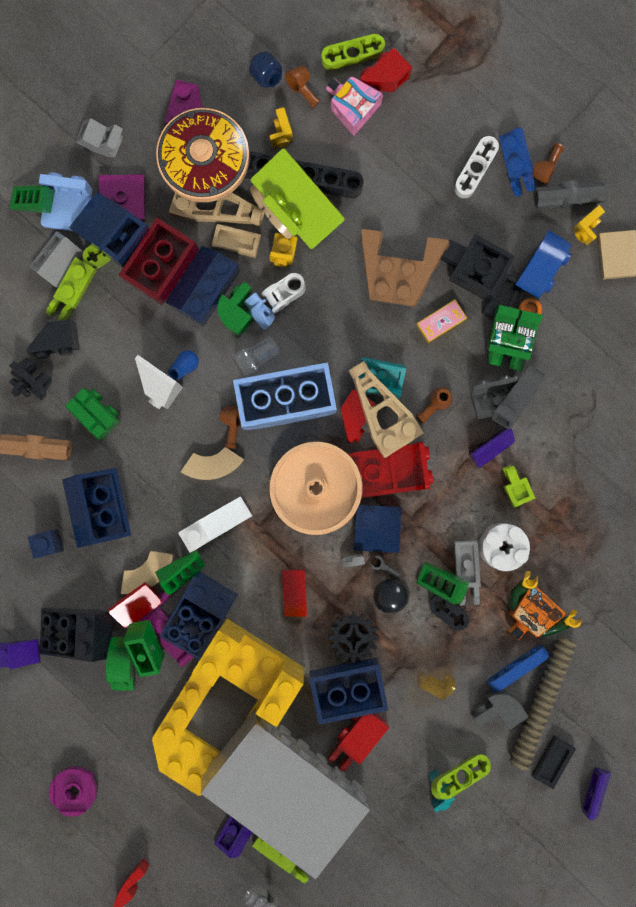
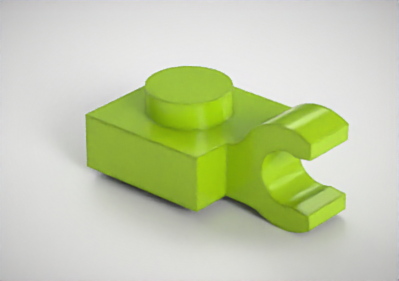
M514 465L502 468L505 477L509 481V484L503 487L512 507L515 508L535 499L527 478L519 479Z

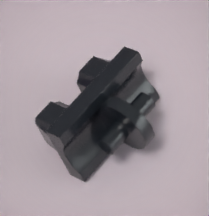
M25 358L18 364L13 361L9 365L12 369L11 374L15 377L9 381L14 386L11 393L15 397L23 394L27 398L31 395V392L40 400L46 397V390L52 384V379L44 372L34 379L30 374L36 370V365L29 358Z

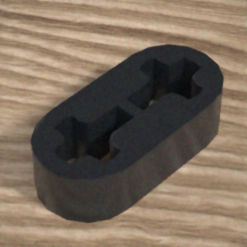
M438 595L431 597L429 601L430 610L448 626L457 631L464 630L468 626V615L456 604L443 599V605L448 608L447 612L445 613L440 608L436 611L434 602L436 600L440 602L443 598ZM451 612L456 616L462 614L461 619L463 623L461 625L459 623L453 625L454 619L449 616Z

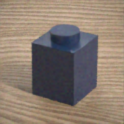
M58 529L28 536L33 559L64 551Z

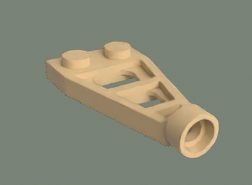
M175 193L169 210L172 216L196 222L238 223L260 226L264 218V212L259 206L252 205L234 193H230L224 198L217 200L213 210H199L196 207L198 202L185 199ZM224 200H229L239 206L236 215L221 213Z
M365 361L348 370L353 378L370 436L383 458H386L424 434L413 414L370 372ZM365 373V376L362 379L358 377L361 374ZM371 387H376L383 396V401L374 407L370 405L366 397V390ZM384 406L390 407L398 415V421L386 429H382L377 420V412Z

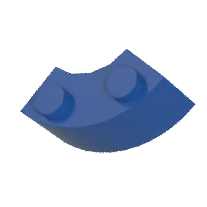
M548 230L515 285L537 298H540L543 292L548 293L555 283L552 279L561 265L565 266L572 255L569 253L572 244Z

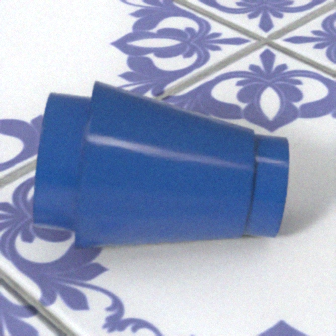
M190 350L180 352L168 370L169 377L173 380H179L195 371L199 363L197 355Z

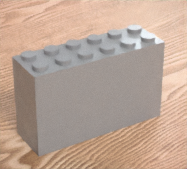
M254 709L203 773L201 794L316 879L370 811L367 803L368 798L363 792L364 788L357 781H349L346 778V774L337 766L332 768L327 764L328 761L323 755L318 752L316 754L311 752L306 742L302 739H294L291 736V732L285 726L275 727L256 715V709Z

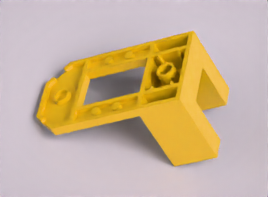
M226 619L152 737L159 771L197 796L202 795V775L221 751L185 728L219 676L258 699L248 716L256 709V715L277 727L303 686L305 667L231 620Z

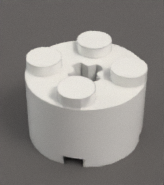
M497 523L485 529L479 539L478 550L481 558L489 566L501 571H512L522 566L528 560L530 544L526 534L519 527L511 524ZM503 542L508 545L505 548V552L499 549V547L503 546Z

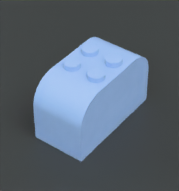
M328 362L233 380L241 427L244 430L261 429L335 414L337 411Z

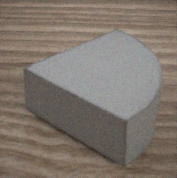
M361 554L340 559L341 567L365 564L364 557Z

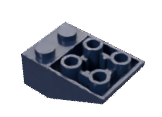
M99 192L95 193L69 227L122 268L149 230L147 224Z
M199 571L193 577L160 637L200 660L239 594Z

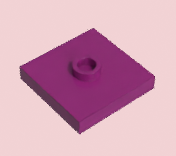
M99 175V193L128 210L141 221L146 222L145 176Z

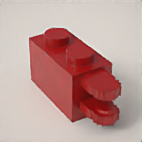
M377 713L351 718L353 722L349 727L344 726L338 733L337 746L330 753L327 760L333 763L343 751L347 756L339 766L342 772L353 761L360 765L389 729L388 722Z

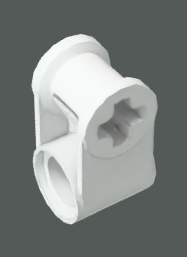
M291 273L279 282L266 288L261 295L266 297L273 308L272 312L275 314L302 296L306 286L300 274ZM292 281H299L301 286L298 290H290L289 284Z

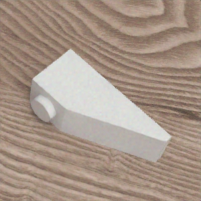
M240 496L178 532L191 553L252 517V514Z

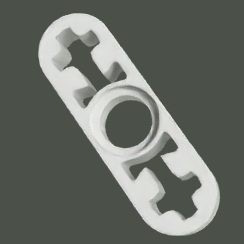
M483 137L478 143L455 183L454 191L457 196L468 198L474 193L499 149V143L494 137ZM490 144L491 150L488 151L485 158L481 155L485 149L484 146ZM479 162L483 170L475 173L471 170L470 164ZM469 176L472 180L468 188L463 191L461 184H464Z

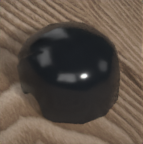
M397 578L381 581L375 587L373 594L375 606L387 614H395L403 610L409 603L410 598L408 586Z

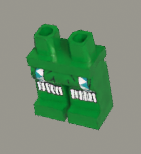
M496 305L486 350L489 351L487 363L500 366L503 354L511 356L508 368L521 371L525 361L530 360L536 333L543 315Z

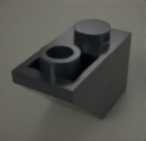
M71 319L47 322L27 348L28 353L36 356V359L49 358L50 354L59 353L60 356L73 354V351L79 350L76 323Z

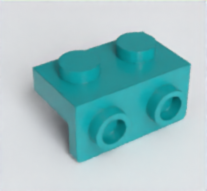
M361 357V362L365 361L370 372L396 398L400 399L406 366ZM365 373L361 374L358 377L362 379L365 376ZM376 387L366 390V395H381Z

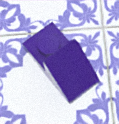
M38 639L0 643V668L9 667V669H14L41 662Z

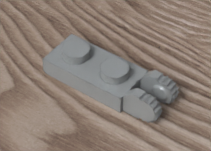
M478 540L453 541L455 575L469 582L468 587H472V602L474 605H479V587H481ZM464 596L462 603H459V606L465 605L466 596Z

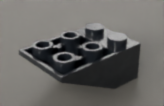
M41 608L39 654L88 662L107 659L113 631V616L109 611L96 609Z

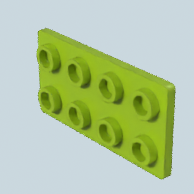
M285 148L281 149L251 178V182L265 197L263 200L265 205L293 236L298 234L310 249L317 246L345 220L344 216Z

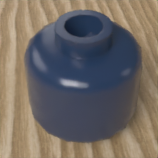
M261 52L254 55L251 59L249 73L261 87H274L282 78V65L271 53Z

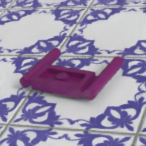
M163 590L159 594L162 603L139 621H151L152 628L156 632L155 635L159 639L158 642L183 667L194 656L160 637L170 619L160 606L175 593L167 595Z

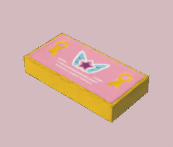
M453 300L419 321L416 326L427 343H430L465 321L467 317L457 301Z

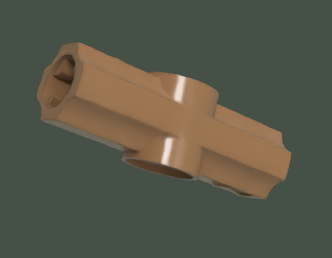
M1 434L0 454L23 456V458L45 460V458L65 461L70 460L72 444L68 440L47 439L44 436Z

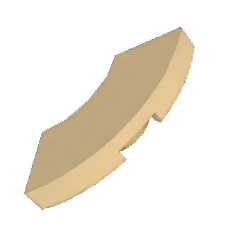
M253 185L250 188V192L259 208L263 210L275 228L283 236L290 239L293 235L263 202L265 197Z
M226 447L213 456H200L193 453L181 470V473L201 480L217 479L235 471L244 462V459Z
M150 551L147 561L141 567L135 570L124 571L121 594H129L144 582L152 587L156 585L159 580L155 571L172 563L174 554Z

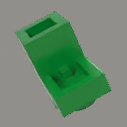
M245 282L241 286L237 285L232 290L230 300L222 294L218 302V315L223 325L239 339L253 322L252 316L241 309L244 302L253 292L252 288Z
M111 637L106 660V682H110L111 690L134 691L136 684L134 665L122 641L124 638Z

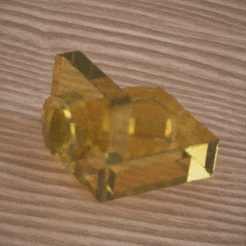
M450 674L447 675L442 685H440L441 681L432 675H429L428 678L421 675L417 682L421 689L444 701L447 696L450 697L456 688L455 678Z

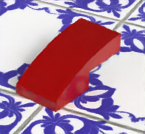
M144 858L127 876L113 907H123L134 897L138 889L135 883L146 874L149 867Z

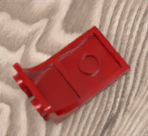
M424 442L405 445L386 458L382 457L378 449L347 453L360 471L363 484L362 498L430 489V484H433L432 470L427 468V460H430L429 447L424 446Z

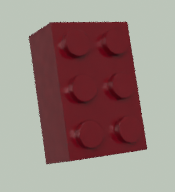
M156 218L119 273V276L124 282L162 306L199 248L195 241L159 218Z

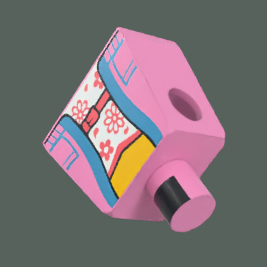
M350 77L344 85L334 78L326 88L334 96L331 100L332 112L354 136L382 104L383 94L354 77Z

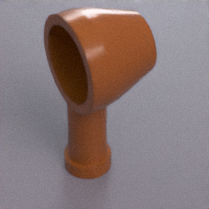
M304 66L290 69L285 73V80L288 86L294 92H300L310 103L311 108H314L321 100L306 86L310 79L309 71Z
M555 143L553 145L548 161L536 162L533 168L534 173L532 174L542 184L548 185L560 154L564 151L562 144Z
M446 387L434 389L430 395L431 403L420 414H417L416 418L424 424L437 409H447L453 402L452 392ZM441 393L447 396L446 401L440 400L439 395Z
M238 405L225 406L220 411V421L229 426L225 447L236 448L237 431L241 425Z

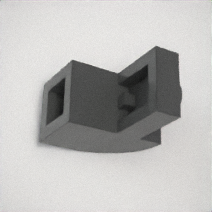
M504 690L485 692L484 694L489 701L476 705L473 709L474 711L470 713L479 727L499 715L509 730L528 718L521 704Z

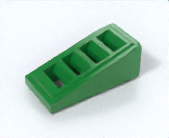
M40 185L13 186L9 209L51 213L55 191L48 186Z
M195 550L155 571L166 594L170 595L206 565L198 551Z
M424 562L416 582L418 585L452 604L462 603L469 586V582L427 562ZM430 572H433L430 583H428L427 579L429 577ZM440 576L441 579H440V581H439V584H438V586H435V585H436V582H437V580H438V577ZM447 581H449L447 590H444Z

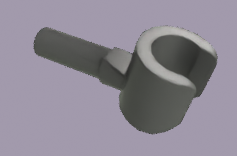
M374 556L381 560L380 567H375L370 563L373 569L386 571L397 579L400 577L401 574L386 565L382 557Z

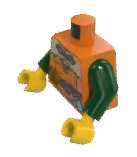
M526 571L524 580H521L511 590L508 605L510 608L509 614L516 620V623L508 632L517 640H520L527 631L535 637H546L570 627L577 628L581 625L583 618L579 620L572 618L577 614L576 610H571L568 618L564 617L566 613L536 587L538 576L534 580L528 579L530 571Z

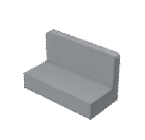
M56 231L29 267L58 288L74 258L76 257L80 260L83 256V251L64 235Z

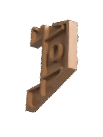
M362 229L361 235L370 300L416 307L429 283L432 273L438 267L444 251L449 246V240L428 237L424 260H409L379 256L383 233L381 231Z

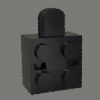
M476 234L467 248L454 240H449V246L441 257L443 262L455 268L449 281L489 302L494 297L516 256Z

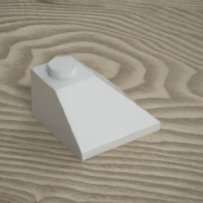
M137 355L135 360L144 392L150 397L148 402L158 409L162 406L168 409L183 387Z

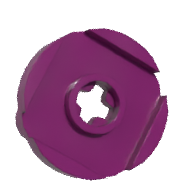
M77 766L68 767L60 771L49 787L51 804L55 805L61 814L71 817L79 816L89 809L98 793V786L93 772ZM72 786L79 790L76 797H73L72 793L68 792V789Z

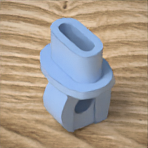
M255 292L244 304L250 310L248 314L253 316L259 326L265 330L272 324L275 316L272 310L264 304L266 299L262 300Z

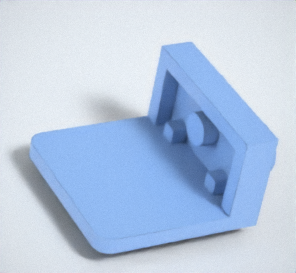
M50 172L48 175L40 174L39 184L41 186H48L55 191L51 213H42L41 225L45 228L72 231L69 227L91 200L93 189L80 176L66 178L54 172Z

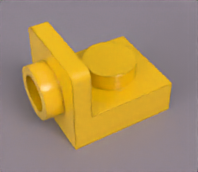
M284 107L275 110L277 118L273 119L277 133L269 136L272 148H283L288 146L290 142H293L292 130Z
M600 205L572 228L575 231L576 238L586 245L597 238L592 229L601 222L599 217L605 213Z
M275 233L272 252H270L269 256L270 262H274V265L278 267L293 266L298 238L292 236L288 239L282 234Z

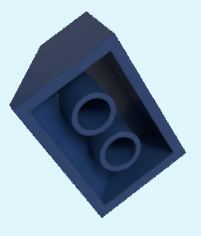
M201 246L165 303L204 327L217 308L221 295L226 294L239 274L238 264L215 250Z
M117 468L78 474L62 479L77 548L132 536Z
M377 657L366 659L363 662L356 661L355 663L351 662L309 671V680L319 725L388 711Z

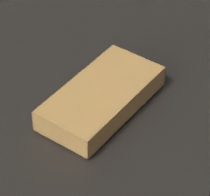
M217 224L211 246L212 248L256 258L261 234Z

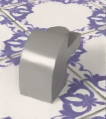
M89 118L83 121L75 142L93 152L113 158L116 156L123 136L121 133L123 129L115 124L106 127Z

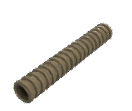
M557 636L556 638L558 643L554 644L556 648L551 651L553 656L549 657L550 663L546 664L548 668L543 672L545 676L541 677L542 684L538 685L540 689L536 690L537 697L533 698L535 702L530 706L532 710L528 711L529 717L525 719L527 723L522 726L524 731L520 732L521 738L517 739L519 743L515 745L516 751L512 752L513 758L509 760L513 766L524 771L530 769L529 763L531 764L533 761L531 757L535 756L534 750L538 748L536 744L540 743L539 736L543 735L542 729L546 727L544 723L548 722L547 716L551 715L549 710L554 707L552 703L556 701L555 695L559 694L557 690L562 686L560 682L564 681L563 674L567 673L565 669L569 667L568 661L572 660L570 656L575 652L573 648L577 647L576 642L563 636Z

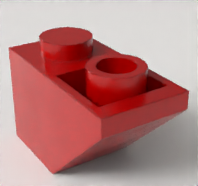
M393 48L388 53L387 51L382 53L375 65L365 68L360 74V81L377 91L394 92L410 78L412 66Z
M353 389L340 409L347 442L350 444L354 440L357 442L360 440L365 432L362 426L366 421L358 393ZM368 399L370 405L374 407L376 403Z

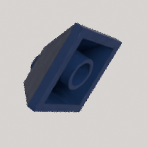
M359 505L355 513L353 550L399 553L401 507Z

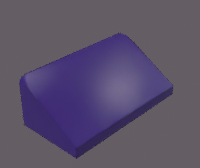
M504 428L470 453L469 456L477 467H482L514 444L515 438L512 429Z
M597 767L593 770L582 808L585 816L592 821L598 818L611 776V772Z
M229 816L214 844L229 858H236L240 856L253 832Z

